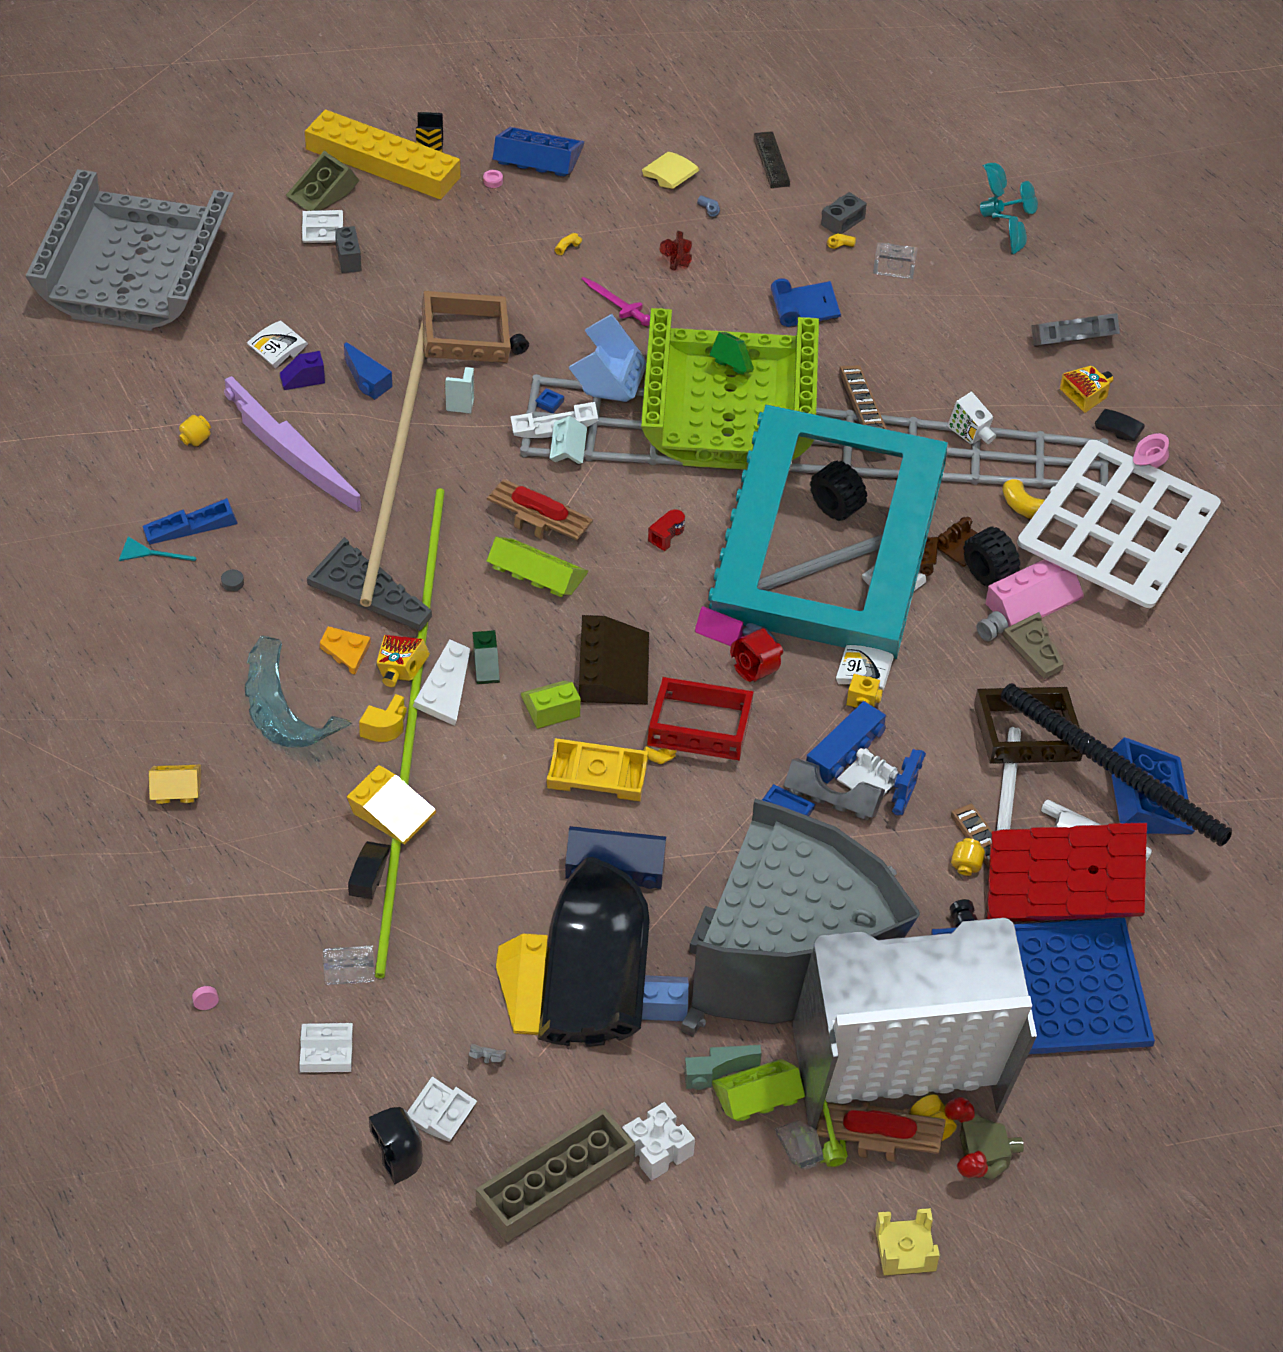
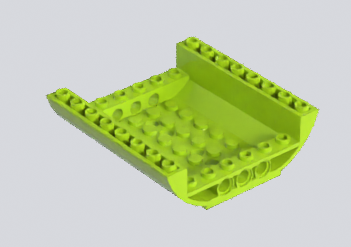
M651 308L641 428L645 437L661 453L682 462L683 466L747 470V455L749 450H753L754 431H758V416L760 412H764L765 405L816 415L819 318L798 317L796 336L671 328L672 309ZM719 332H727L744 340L754 367L753 372L744 373V375L732 370V366L728 364L726 366L720 365L714 361V357L709 356ZM727 389H732V390H734V391H733V392H728V391H726V390H727ZM798 436L792 460L802 455L815 439Z

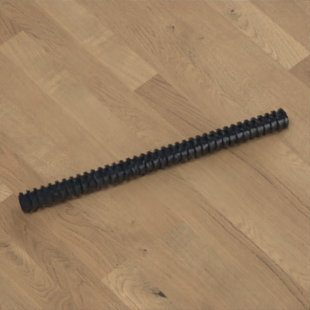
M1014 683L1008 684L1001 693V700L1010 706L1012 705L1018 712L1023 713L1024 716L1029 717L1036 724H1040L1042 728H1046L1048 732L1057 736L1058 739H1063L1064 743H1069L1070 747H1074L1076 751H1080L1088 759L1092 758V761L1100 767L1103 766L1104 770H1109L1110 774H1115L1116 778H1121L1122 782H1127L1128 786H1132L1134 790H1138L1140 794H1144L1146 798H1150L1152 802H1156L1158 806H1162L1164 810H1168L1170 814H1174L1176 818H1180L1182 822H1186L1188 826H1192L1194 830H1198L1200 834L1210 838L1213 843L1216 842L1217 846L1221 847L1229 841L1232 835L1230 827L1226 828L1224 823L1220 824L1218 819H1214L1212 815H1208L1206 811H1202L1200 807H1196L1194 803H1190L1188 799H1184L1182 795H1178L1176 791H1172L1170 787H1166L1164 783H1160L1158 779H1154L1152 775H1148L1140 767L1136 768V764L1131 763L1130 760L1125 759L1118 752H1113L1112 748H1107L1106 744H1101L1100 740H1096L1094 736H1090L1082 728L1078 729L1076 724L1067 721L1065 717H1061L1059 713L1050 709L1049 706H1044L1043 702H1039L1037 698H1033L1025 690L1016 687Z

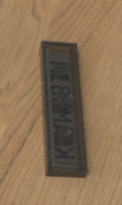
M773 131L754 133V141L770 188L789 187L790 179Z

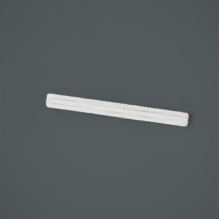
M1009 728L1007 742L1020 741V728ZM1004 763L997 830L1010 829L1018 763Z

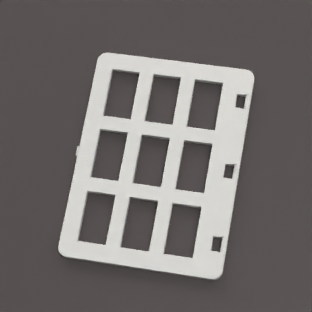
M1089 440L1056 486L1051 488V493L1019 535L1017 544L1022 549L1143 607L1152 608L1210 522L1221 501L1217 496L1151 465H1136L1133 462L1132 456L1100 441ZM1097 456L1120 466L1106 487L1083 476ZM1132 472L1154 482V485L1141 503L1118 493ZM1075 487L1098 497L1084 518L1061 508ZM1167 489L1190 499L1177 520L1154 510ZM1111 503L1133 513L1119 535L1097 525V522ZM1203 511L1208 514L1206 515V517H1204L1199 513ZM1053 518L1076 528L1061 550L1038 540ZM1146 520L1169 530L1155 552L1132 542ZM1088 535L1111 545L1097 568L1074 557ZM1180 547L1184 549V551L1180 553L1176 550V548ZM1124 552L1147 562V565L1133 585L1110 574ZM1153 583L1160 586L1158 590L1151 587Z

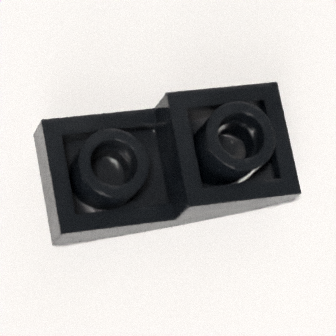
M1104 409L1095 421L1096 429L1115 432L1118 439L1136 441L1145 428L1142 422L1109 409Z

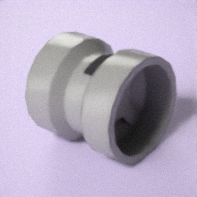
M998 611L992 612L988 615L987 619H982L976 625L978 634L985 641L993 640L997 633L1001 634L1004 629L1008 628L1006 618Z

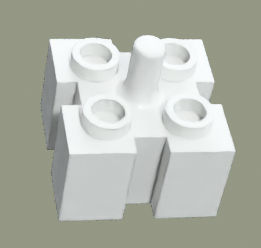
M665 1102L648 1111L646 1120L642 1121L638 1117L622 1127L623 1131L635 1143V1157L640 1156L639 1166L651 1181L667 1172L670 1162L674 1161L678 1165L694 1155L695 1138L683 1124L676 1126L677 1116Z

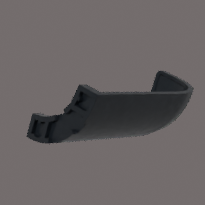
M595 857L585 858L574 870L558 898L552 916L538 1039L557 1045L570 1046V1042L585 1043L586 1047L605 1045L606 1040L614 1038L621 1041L641 1029L650 923L648 903L640 887L625 872Z

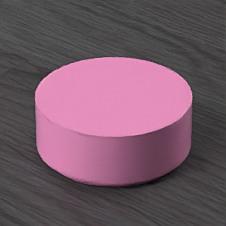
M489 170L483 175V183L489 188L500 187L503 184V175L500 171Z
M211 986L200 987L192 994L194 1006L199 1010L211 1009L219 1001L217 990Z

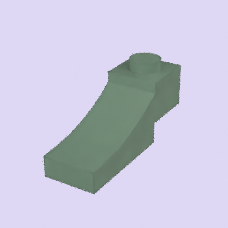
M761 1046L711 1047L709 1049V1056L685 1058L684 1075L686 1089L702 1090L711 1088L713 1080L732 1072L760 1066Z

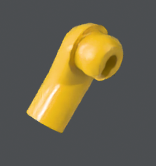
M571 233L559 241L554 249L555 253L563 255L571 243L574 247H577L582 242V238L577 233Z
M839 233L830 236L827 240V245L832 249L843 245L854 247L856 243V237Z
M648 746L643 750L648 751V760L657 764H664L672 760L677 750L664 748L654 750Z

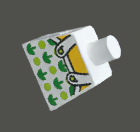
M972 391L956 401L947 425L951 430L970 444H974L980 439L986 444H990L996 438V434L989 429L993 420L992 414Z

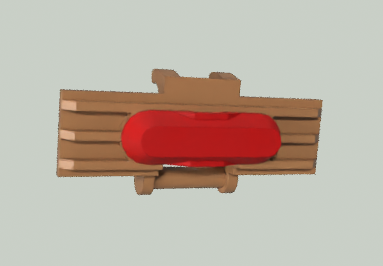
M505 479L487 497L488 501L517 513L514 521L515 528L521 530L523 521L535 525V537L539 539L543 538L544 530L548 532L553 529L572 539L578 540L593 522L592 518L570 509L566 504L563 505L537 491L516 485Z
M864 1102L863 1107L827 1103L835 1138L859 1142V1157L868 1158V1150L885 1152L887 1161L896 1162V1148L935 1154L940 1152L946 1123L945 1119L912 1115L910 1108L900 1110L872 1106L869 1102ZM822 1107L816 1135L829 1138Z

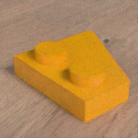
M328 626L320 641V649L333 656V659L339 664H345L349 668L350 673L356 674L371 644V637Z

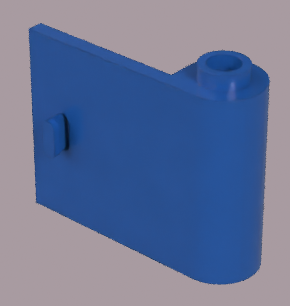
M784 278L777 279L771 284V292L780 323L783 326H796L798 317L819 318V321L841 317L831 281L792 289L789 280Z

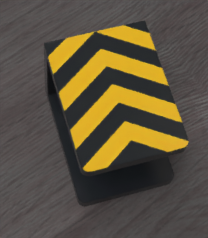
M418 112L416 143L442 152L444 140L443 114Z

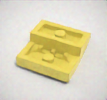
M672 152L665 153L642 169L644 177L657 179L659 186L674 189L699 171L698 166L690 160Z

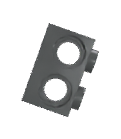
M848 192L822 210L821 225L834 234H843L865 219L867 203Z
M355 226L335 228L336 249L341 273L362 271L361 252Z

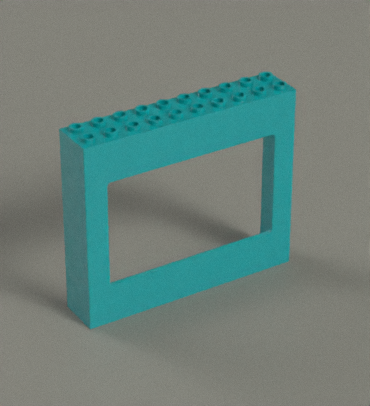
M765 405L764 412H760L758 416V431H754L753 450H749L747 455L748 468L747 470L744 469L742 473V489L737 491V508H733L730 518L732 525L726 531V548H722L719 561H721L720 568L717 567L715 570L714 581L716 582L715 588L711 587L709 592V609L743 622V626H746L748 623H754L765 627L770 632L846 648V645L875 648L893 654V659H897L946 465L948 442ZM798 436L902 458L863 611L757 588Z

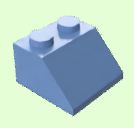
M645 975L642 1020L684 1021L688 1011V977Z

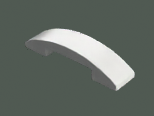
M595 402L574 405V411L537 418H532V413L511 416L514 436L525 438L552 437L554 422L567 416H571L588 427L598 421Z

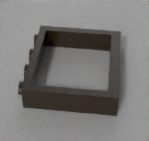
M1068 687L1021 688L1027 694H1031L1033 698H1037L1039 702H1043L1044 706L1047 705L1053 710H1061L1063 717L1067 721H1071L1078 726V729L1080 728ZM1004 688L977 689L974 708L990 764L1081 761L1082 754L1080 751H1076L1074 747H1070L1069 743H1064L1063 740L999 742L990 711L1018 710L1001 700V693Z

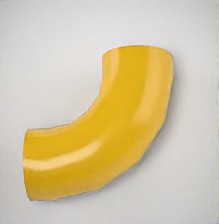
M1017 479L1008 480L1002 486L1007 504L1015 512L1029 519H1032L1046 500L1030 496L1025 491L1022 481Z

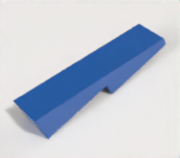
M228 498L187 515L184 509L143 525V529L150 545L236 525L238 522Z

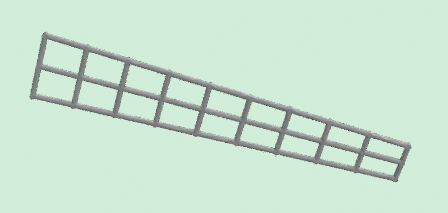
M538 374L533 375L526 414L532 413V418L558 414L536 412L537 402L535 400L538 398L540 385L583 390L582 385L577 380L541 377ZM638 387L635 396L644 397V388ZM593 397L598 421L589 426L583 459L586 461L603 460L649 463L650 465H683L682 462L668 456L658 455L659 450L652 444L649 455L594 451L597 426L642 429V421L599 417L601 398ZM816 408V415L845 419V421L853 423L854 420L859 421L856 412L853 410L843 411ZM881 415L884 424L909 426L908 434L917 436V427L953 431L947 426L949 422L923 420L916 417L905 418ZM990 427L989 429L998 437L1036 441V455L980 450V440L972 444V449L948 447L947 456L971 458V474L943 473L942 481L965 482L973 485L978 483L1003 485L1008 480L1017 479L1022 481L1024 486L1036 487L1038 489L1043 487L1052 488L1056 486L1059 480L1044 479V464L1070 467L1075 458L1044 456V442L1085 446L1089 440H1097L1108 445L1109 441L1106 438L1100 440L1047 434L1043 431L1029 432ZM522 438L520 455L522 457H550L551 449L531 448V438ZM819 440L813 441L812 444L844 447L843 462L851 466L853 447ZM1100 457V461L1094 460L1089 468L1100 469V482L1097 483L1106 487L1108 484L1109 461ZM980 459L1036 464L1035 478L980 475ZM791 463L789 472L817 473L827 465ZM852 467L858 472L859 476L898 478L899 470Z

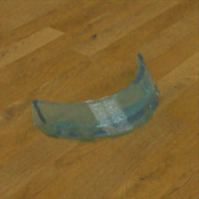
M264 635L260 636L248 656L247 664H250L248 681L245 684V696L249 697V713L258 729H261L262 734L267 739L285 747H306L352 724L350 720L331 716L323 728H315L297 718L289 708L280 684L279 660L282 642L279 639Z

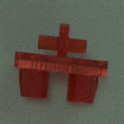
M677 231L674 241L666 239L660 243V252L667 257L670 256V269L676 270L678 265L688 268L692 260V254H689L692 241L683 239V232Z

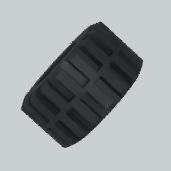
M833 461L811 477L810 491L813 499L823 513L832 519L835 518L837 521H843L862 508L867 502L866 486L861 476L858 475L855 469L843 461Z
M990 526L965 541L963 550L966 564L975 579L980 581L982 585L988 587L1020 570L1019 553L1011 538L1003 530L1001 531L997 527Z

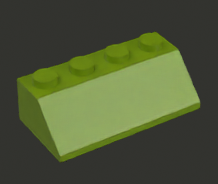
M495 537L486 560L493 564V569L501 572L508 570L512 572V577L524 581L527 578L532 581L531 585L541 589L544 586L551 589L550 593L559 597L572 595L588 573V570L507 537Z

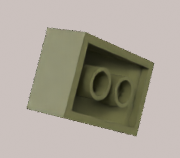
M323 151L286 196L306 211H320L345 197L360 180L349 167Z

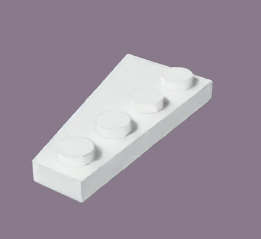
M449 639L415 699L414 708L455 726L470 648Z

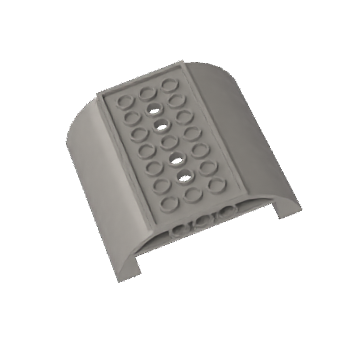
M77 169L29 267L26 278L44 300L58 310L70 315L72 319L152 331L155 327L172 322L184 311L234 193L214 190L207 207L99 191L97 172Z

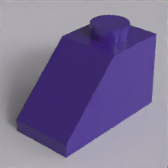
M320 351L299 354L280 372V379L284 390L325 383L324 363Z

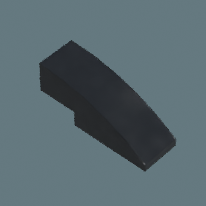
M369 841L365 843L355 862L348 882L349 896L373 900L376 887L379 886L391 848L390 845Z

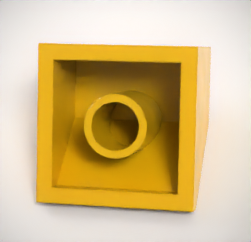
M201 764L153 766L149 770L150 800H156L158 804L170 803V799H180V803L194 802V798H199Z

